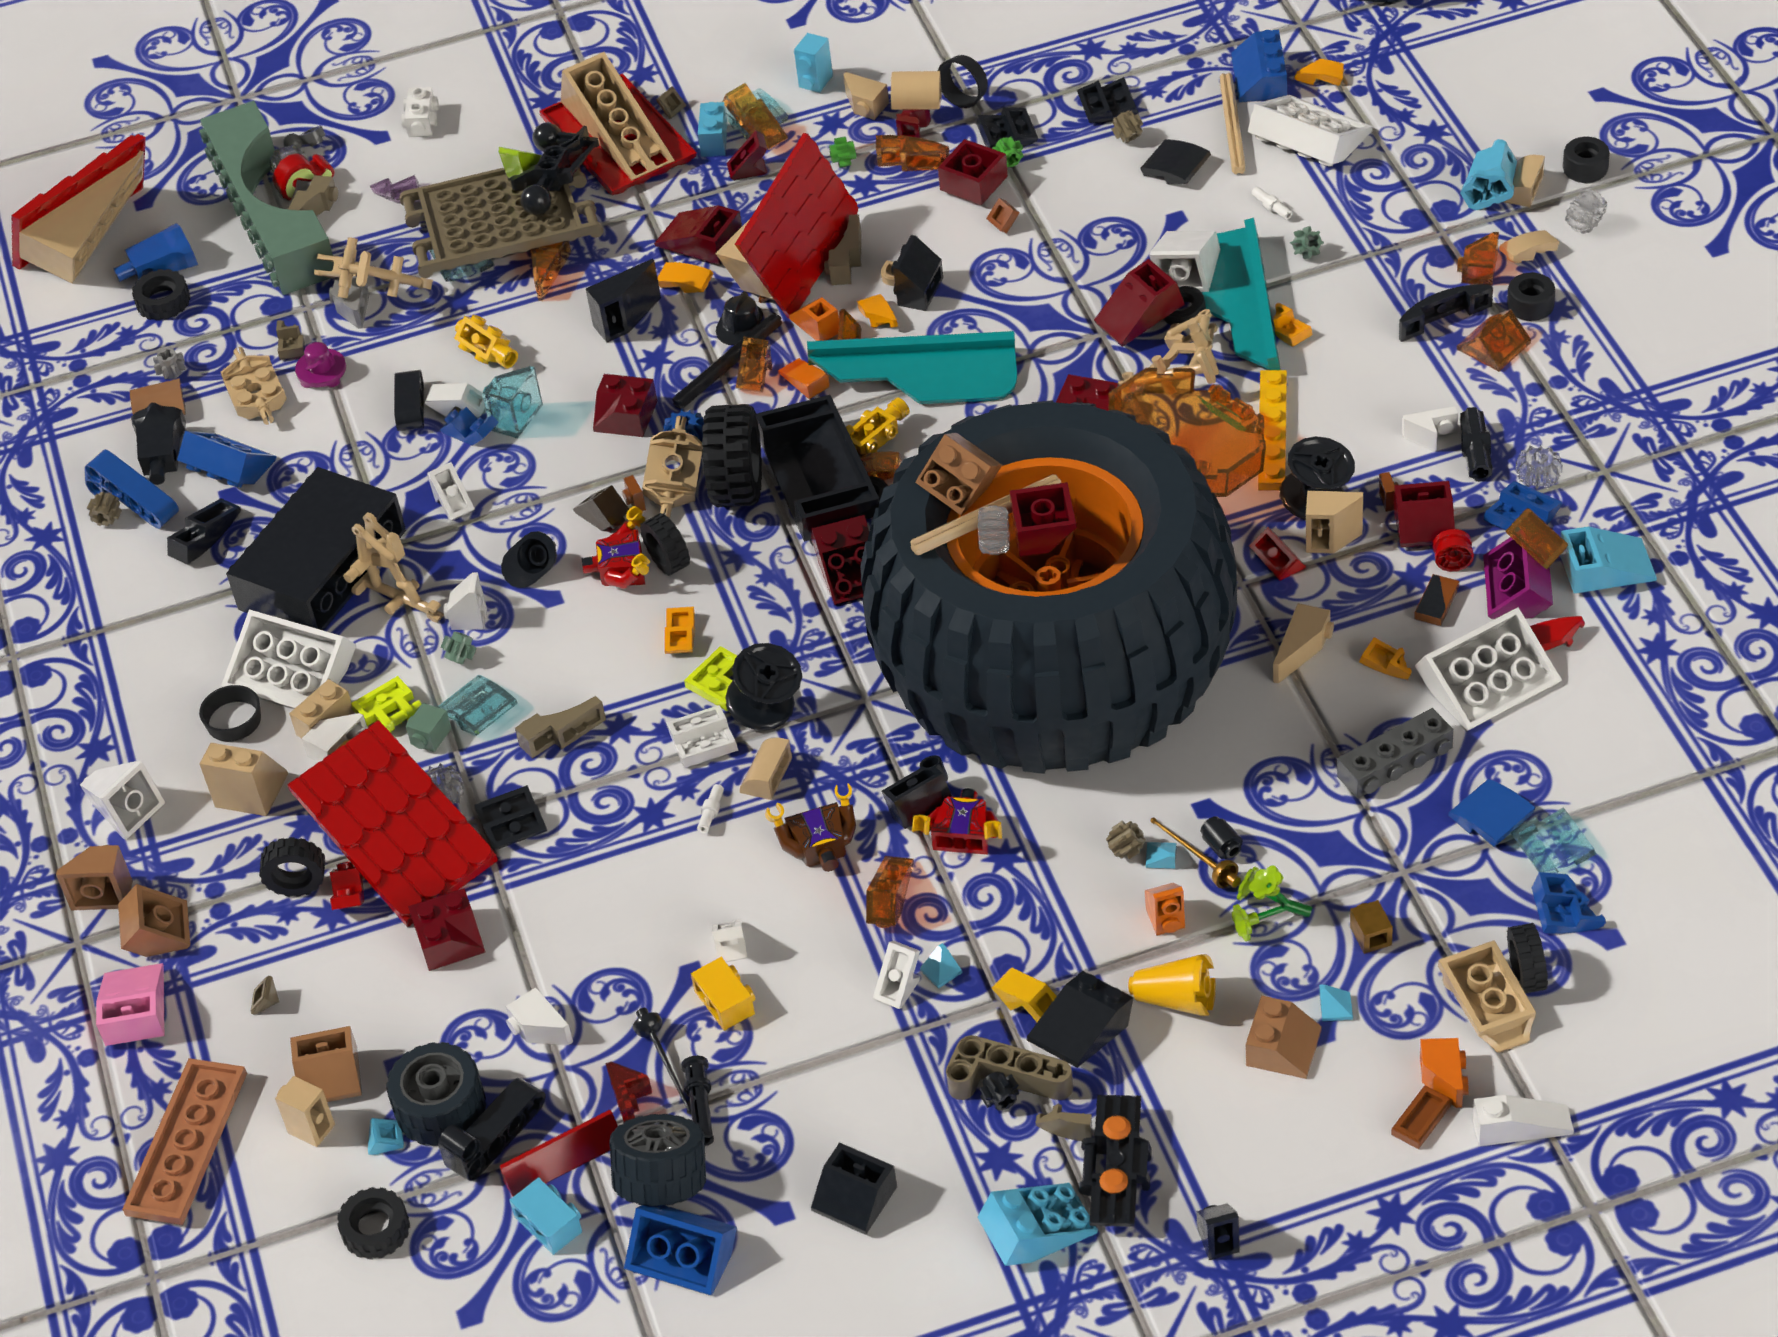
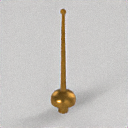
M1151 818V823L1159 826L1213 869L1212 880L1217 887L1226 888L1231 885L1235 888L1240 884L1241 878L1237 876L1239 868L1235 862L1224 860L1218 864L1160 824L1156 818Z

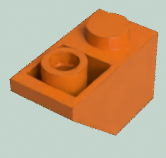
M823 297L789 315L791 321L816 341L829 340L841 332L838 310Z
M1170 883L1145 890L1146 911L1156 935L1173 933L1185 928L1184 891L1182 886Z
M1458 1038L1420 1039L1422 1083L1452 1099V1105L1455 1108H1462L1463 1095L1469 1094L1468 1076H1462L1461 1069H1466L1465 1050H1459Z

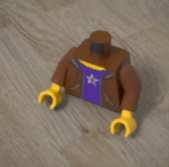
M847 783L849 792L845 796L839 795L837 785L835 786V796L841 801V806L838 807L837 802L785 817V823H783L781 818L784 814V808L780 803H776V808L779 811L778 816L771 815L767 807L765 811L766 819L774 822L776 827L773 829L783 851L796 859H802L808 867L821 864L822 869L829 872L839 866L838 858L846 855L845 846L851 843L856 829L853 804L849 802L852 796V788L849 783Z

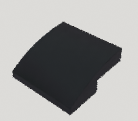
M1124 77L1103 87L1098 80L1077 90L1089 123L1112 122L1115 117L1128 110L1132 111L1134 115L1139 113Z
M1003 107L1001 115L977 116L976 124L986 147H996V143L1000 139L1009 138L1010 136H1012L1014 142L1019 140L1022 147L1033 144L1038 140L1026 108Z
M1165 139L1140 169L1143 176H1164L1167 184H1187L1211 156L1209 150L1189 142Z
M528 785L474 805L475 812L493 851L547 831Z

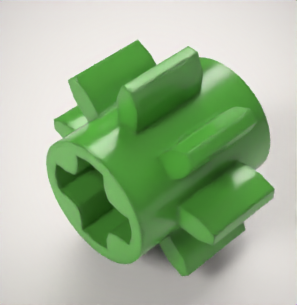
M846 136L834 138L835 144L829 145L832 163L838 162L839 168L851 166V160L856 159L854 142H847Z
M1012 136L1000 139L996 143V147L992 148L1006 153L1007 167L1016 166L1021 158L1024 157L1020 141L1014 142Z

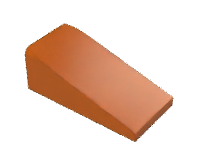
M799 358L778 370L782 377L808 399L830 387L828 375L823 370L813 365H808L807 362Z

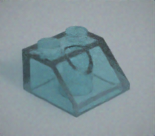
M529 366L495 376L490 384L484 388L482 399L484 400L487 418L493 415L499 422L491 431L518 439L542 407L543 402L535 367Z

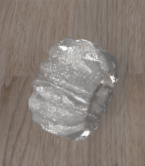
M1582 190L1578 196H1575L1573 202L1570 203V207L1566 210L1565 221L1575 231L1582 234L1589 233L1594 227H1597L1599 221L1602 220V216L1606 213L1607 201L1595 190Z
M1542 445L1539 448L1529 446L1528 450H1521L1516 461L1515 470H1517L1518 480L1524 482L1527 487L1533 485L1538 490L1540 486H1544L1548 489L1551 484H1557L1563 465L1561 464L1560 454L1553 452L1552 447L1544 449Z
M997 505L981 507L978 511L980 551L983 554L990 555L1007 553L1010 544L1008 510Z
M441 763L437 768H432L429 765L428 772L426 773L432 782L452 803H460V796L464 795V786L459 771H455L452 765L446 768Z

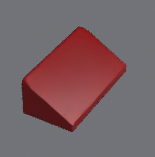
M1269 527L1249 545L1252 551L1280 581L1306 567Z

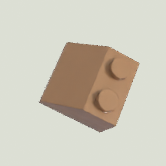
M119 845L90 846L56 872L57 879L71 910L118 909L119 902L129 893L133 883Z
M136 884L119 902L121 949L149 957L187 949L190 946L187 900Z
M1261 995L1246 1041V1066L1307 1079L1322 1026L1294 1003Z

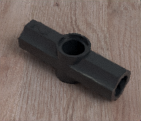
M1469 407L1460 413L1462 456L1466 457L1469 477L1477 482L1485 481L1488 477L1492 476L1493 468L1490 457V432L1486 431L1483 411L1478 410L1477 407Z

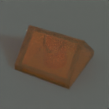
M1510 309L1487 318L1457 345V350L1499 372L1531 344V338Z

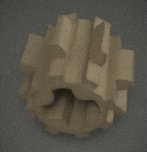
M1132 111L1123 112L1112 121L1114 124L1112 131L1116 139L1121 138L1123 143L1135 140L1143 132L1140 127L1143 125L1141 118L1138 114L1134 116Z
M110 492L96 494L95 498L91 499L87 506V509L90 510V520L97 523L98 526L105 525L107 527L109 524L112 525L115 519L118 520L122 509L119 508V498Z
M1121 821L1112 827V831L1109 832L1106 841L1108 842L1109 849L1116 857L1123 859L1127 856L1128 859H1131L1140 853V849L1143 848L1146 839L1144 838L1143 831L1140 830L1136 823L1129 821L1125 824L1124 821Z

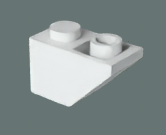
M360 713L320 720L302 738L307 756L320 762L334 752L345 740L354 738L368 728L364 715Z

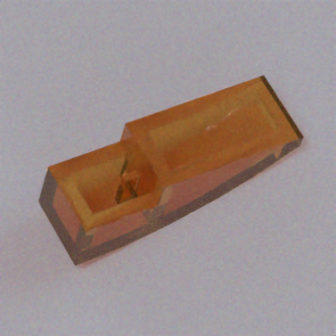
M746 83L726 93L722 101L725 103L726 108L750 136L755 130L764 135L767 150L788 139V136L761 98L757 100Z
M876 135L878 167L901 165L902 172L937 170L941 163L950 155L949 146L935 141L911 136Z

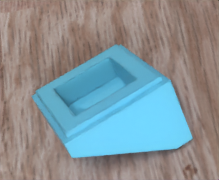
M1147 842L1146 868L1175 869L1177 843Z
M943 943L933 951L920 967V971L938 989L962 973L961 968Z
M1319 985L1322 1021L1353 1020L1350 992L1328 985Z
M371 1118L368 1155H376L404 1147L402 1131L397 1120Z

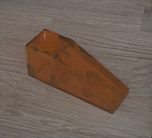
M569 241L530 249L538 301L544 300L570 256L571 248Z
M884 857L866 890V923L875 924L880 928L896 926L902 914L914 859Z

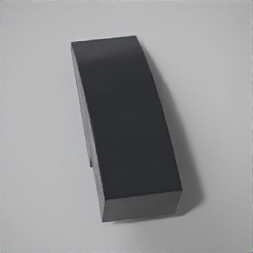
M220 498L186 517L185 528L167 537L168 556L187 565L199 558L232 525L241 512V507Z

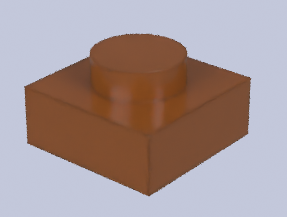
M999 198L986 219L998 230L1007 233L1020 212L1006 200Z
M1390 472L1379 474V495L1386 512L1394 510V485H1399L1398 482H1393Z
M631 475L623 478L625 489L622 490V495L625 503L645 511L643 492L635 477Z

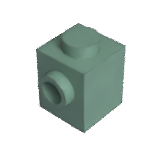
M426 703L421 704L406 724L411 745L418 749H426L432 752L437 750L452 729L447 710Z

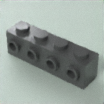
M1432 707L1338 757L1337 777L1357 799L1366 794L1373 793L1382 785L1399 779L1403 774L1423 766L1427 761L1439 755L1446 754L1453 748V728Z

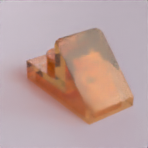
M744 337L736 388L763 393L766 370L772 371L770 341Z

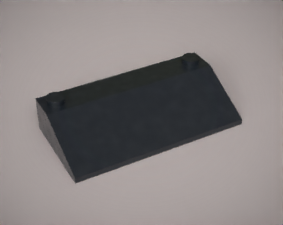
M831 395L756 413L760 431V444L804 542L812 540V528L858 517L880 502Z

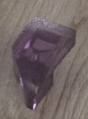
M415 175L392 184L389 178L370 185L373 193L398 204L401 203L399 196L403 191L420 187Z

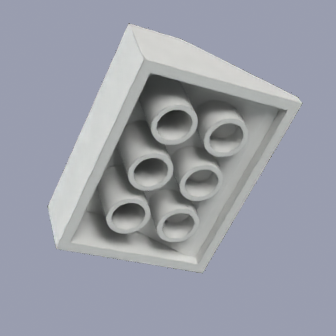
M1287 95L1255 103L1247 132L1256 135L1255 138L1258 140L1277 143L1276 146L1281 149H1293L1298 151L1297 154L1302 157H1314L1319 159L1320 164L1333 166V164L1344 161L1372 132L1373 126L1297 97Z
M1519 607L1425 655L1415 665L1429 691L1466 731L1562 681Z
M249 610L221 687L229 685L246 686L252 689L260 699L295 709L328 679L339 684L348 670L356 644L340 635Z

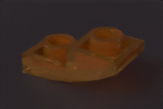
M871 452L859 455L868 476H875L883 480L893 478L895 471L901 464V454L899 452Z

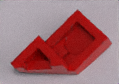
M1571 616L1544 621L1530 627L1544 651H1547L1564 643L1567 647H1570L1574 642L1572 637L1579 627H1584L1585 621L1582 616Z

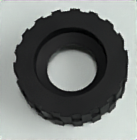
M171 269L151 271L137 280L132 288V296L138 313L149 320L160 321L175 317L189 305L190 293L186 280L182 274L180 275L179 272L172 271ZM165 290L173 291L170 295L164 298L149 299L153 294Z
M659 513L640 524L644 545L654 563L664 574L670 576L689 566L690 556L686 543L680 531L664 513Z
M289 837L287 839H278L275 842L272 841L269 843V846L263 849L259 876L261 877L262 884H265L268 890H272L278 895L299 897L304 894H311L312 891L319 889V885H322L325 872V855L322 853V849L317 847L315 843L302 838ZM292 862L302 864L307 869L299 872H290L280 869L278 865Z
M1528 923L1508 927L1509 958L1512 971L1525 993L1546 990L1548 988L1547 966L1542 942L1535 924Z
M371 1187L367 1190L362 1189L358 1191L357 1194L351 1195L345 1204H342L341 1211L337 1216L339 1222L337 1226L344 1245L347 1246L349 1252L356 1254L359 1258L380 1259L387 1254L391 1255L398 1247L404 1244L403 1241L409 1235L410 1221L405 1205L400 1196L398 1197L394 1191H388L386 1188ZM382 1211L389 1217L388 1226L377 1234L365 1235L359 1230L360 1219L369 1213Z

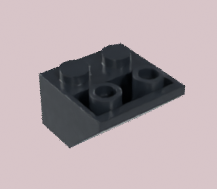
M911 235L907 243L903 244L900 256L897 261L893 262L891 274L895 280L893 292L897 297L898 306L926 311L943 280L942 259L915 235Z
M839 1142L823 1166L811 1205V1211L866 1235L897 1188L894 1166Z

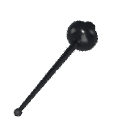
M640 1008L636 1012L638 1019L633 1024V1030L640 1037L651 1038L687 1108V1113L691 1114V1108L656 1035L662 1028V1018L659 1013H649L647 1008Z

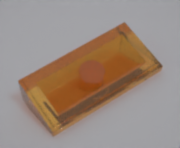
M841 309L839 311L838 340L861 339L862 328L860 324L845 309Z
M1529 508L1525 509L1505 531L1545 569H1548L1568 547V543Z

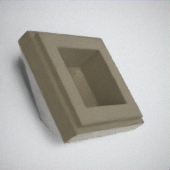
M673 86L656 99L669 119L687 106Z
M268 975L254 989L251 1004V1014L253 1015L279 1003L272 976Z

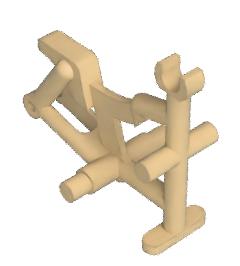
M348 237L343 257L317 254L316 259L334 262V267L332 271L314 270V275L334 279L335 277L339 278L338 297L348 299L353 276H357L356 284L361 287L366 285L368 276L378 277L389 282L387 296L397 297L399 283L421 289H432L433 280L401 273L403 257L394 256L391 270L371 266V253L367 251L361 253L359 262L355 261L358 242L356 238Z
M1202 310L1198 313V316L1181 324H1172L1164 338L1168 349H1170L1163 358L1161 355L1154 356L1151 359L1152 365L1143 374L1123 373L1122 377L1124 380L1118 381L1121 391L1132 390L1135 385L1161 381L1166 394L1172 395L1176 392L1172 379L1203 373L1208 384L1215 383V376L1219 374V369L1211 349L1213 348L1214 333L1218 328L1215 323L1209 324L1210 317L1212 316L1210 310ZM1189 328L1190 334L1184 337L1181 332ZM1195 353L1188 366L1167 369L1178 354Z
M367 512L363 516L365 529L360 524H355L352 527V532L356 535L358 559L343 575L347 582L352 583L367 570V573L352 587V593L358 596L366 588H370L392 598L384 607L389 615H393L404 603L426 613L431 621L438 623L444 616V613L438 611L441 604L435 600H431L429 603L421 600L416 591L420 584L414 579L411 581L406 580L398 566V562L405 556L404 547L399 535L388 532L377 522L373 514ZM375 531L382 536L379 540H376ZM377 566L389 568L396 580V586L402 590L400 591L382 583L380 570Z

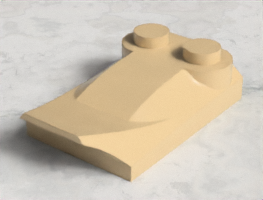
M1495 940L1439 959L1438 968L1443 975L1442 981L1444 986L1453 992L1480 1038L1486 1041L1498 1053L1525 1044L1530 1040V1031L1536 1011Z

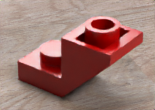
M350 861L336 864L337 869H333L330 872L333 896L330 898L332 910L362 905L364 903L362 874Z

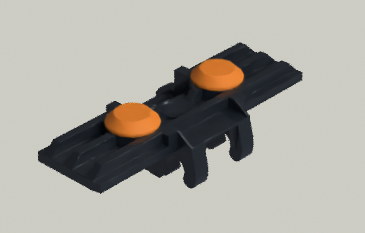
M1097 1095L1094 1137L1084 1138L1081 1142V1149L1084 1151L1083 1176L1078 1189L1081 1194L1091 1196L1090 1226H1135L1137 1183L1142 1185V1190L1144 1191L1150 1189L1147 1162L1151 1161L1152 1148L1148 1140L1139 1137L1141 1096ZM1096 1154H1106V1169L1104 1173H1095Z

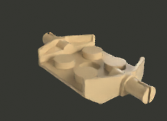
M238 347L240 354L237 348H235L233 353L236 360L223 369L221 375L237 415L246 419L259 416L262 417L264 424L269 425L267 417L270 424L273 423L272 411L281 409L287 399L285 391L282 389L271 364L269 355L246 356L242 347ZM255 390H260V391L257 392V393H251V392H253V391H255Z
M681 416L676 417L675 429H672V431H661L651 437L642 486L643 495L660 505V513H666V516L669 518L673 508L695 501L703 453L702 442L696 436L686 433L687 418L682 416V421ZM675 460L680 463V466L676 469H669L666 463Z

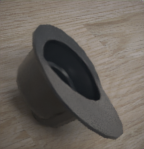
M743 291L739 296L729 298L724 305L723 314L715 331L717 338L724 344L735 345L754 329L763 318L762 309L756 305V302L748 296L746 291Z
M540 531L530 532L525 535L503 556L501 570L504 579L511 586L517 588L529 587L536 583L556 563V543L547 534Z

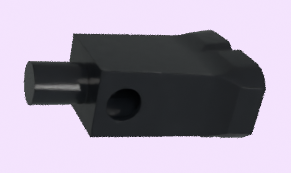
M152 402L147 408L134 413L131 416V421L137 440V458L143 475H149V481L159 485L165 482V473L175 472L178 469L177 458L180 440L186 427V420L181 409L161 406Z

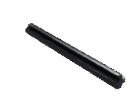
M771 313L672 398L673 405L679 409L685 408L781 326V316Z

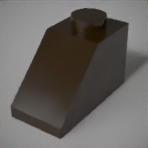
M612 485L591 494L573 509L577 515L600 530L608 527L615 529L626 521L623 516L629 510Z

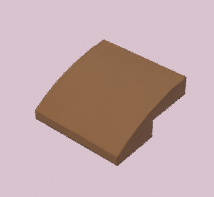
M180 378L130 390L132 414L147 408L153 402L161 406L179 408L182 410L183 415H186Z

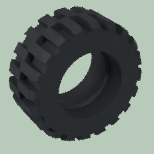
M748 404L711 406L705 411L702 431L704 475L710 503L716 507L752 506L759 501L762 487L760 431L756 412Z

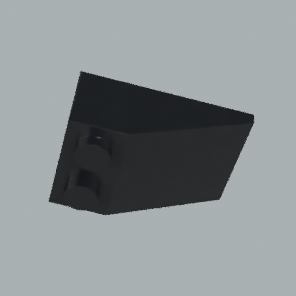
M1082 971L1063 987L1027 1035V1041L1078 1068L1128 1027L1134 997L1103 982L1094 975Z

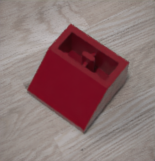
M1449 481L1394 485V514L1400 548L1433 545V540L1438 534L1449 529H1455L1453 498Z

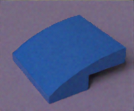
M1513 481L1501 491L1499 501L1485 511L1484 521L1513 534L1525 527L1538 536L1556 515L1562 502Z
M1487 779L1454 807L1448 816L1469 834L1475 830L1495 847L1534 813L1535 807L1506 786Z

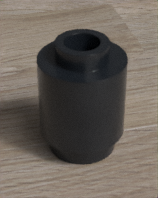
M1214 816L1203 823L1200 830L1202 838L1220 859L1233 858L1239 854L1243 840L1226 820Z

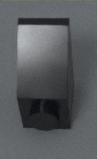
M1226 1203L1218 1206L1210 1205L1203 1210L1196 1211L1197 1230L1209 1260L1240 1252L1239 1216L1236 1210Z

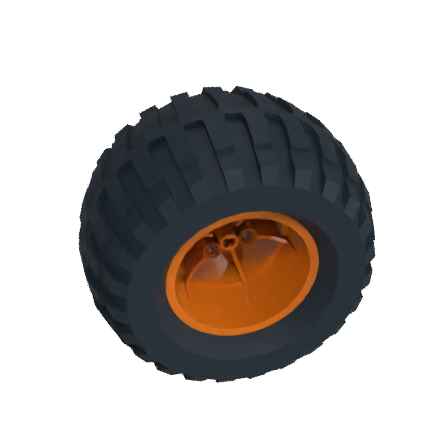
M1050 400L1032 402V404L1012 406L1009 404L992 409L989 413L968 416L951 425L950 430L932 435L919 446L918 455L902 461L894 473L893 484L883 489L879 508H876L861 561V583L867 637L875 652L880 669L892 691H898L906 709L915 716L918 723L929 735H942L945 745L962 756L969 754L978 755L982 763L1000 769L1006 766L1022 767L1023 772L1045 774L1046 770L1066 768L1067 772L1089 770V765L1101 761H1106L1110 764L1129 758L1131 750L1138 746L1149 747L1164 739L1167 735L1168 725L1181 724L1194 711L1196 701L1204 695L1210 685L1212 678L1223 661L1230 642V632L1237 609V570L1234 547L1231 542V529L1214 492L1211 493L1205 476L1197 470L1194 458L1181 446L1171 445L1169 434L1153 425L1137 423L1135 415L1118 410L1107 411L1097 408L1096 404L1073 402L1068 404ZM958 433L1002 464L988 489L963 515H960L915 483L944 434ZM1053 474L1057 475L1062 483L1068 482L1077 528L1049 553L1019 556L1011 513L922 555H916L910 547L912 539L1009 495L1010 490L1022 489Z

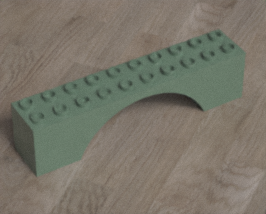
M255 101L200 119L202 129L199 130L203 143H206L207 148H204L208 161L211 162L215 174L218 175L221 186L225 189L230 203L233 204L237 217L241 216V224L244 230H248L247 234L251 244H256L254 247L258 258H264L262 263L266 273L271 272L269 276L273 287H279L282 295H286L330 279L329 277L314 275V270L332 271L334 267V262L316 259L317 254L333 256L329 239L314 211L274 207L253 195L263 177L279 164L268 125Z

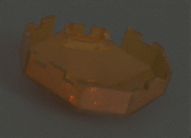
M1145 368L1109 392L1108 410H1118L1135 415L1137 423L1153 425L1169 434L1171 445L1181 446L1194 458L1197 470L1205 476L1211 493L1214 492L1216 497L1229 496L1263 472L1266 451L1264 416L1260 413L1256 415L1253 407L1239 398H1230L1231 393L1219 384L1211 385L1208 390H1194L1195 370L1192 368H1173V374H1157V368Z

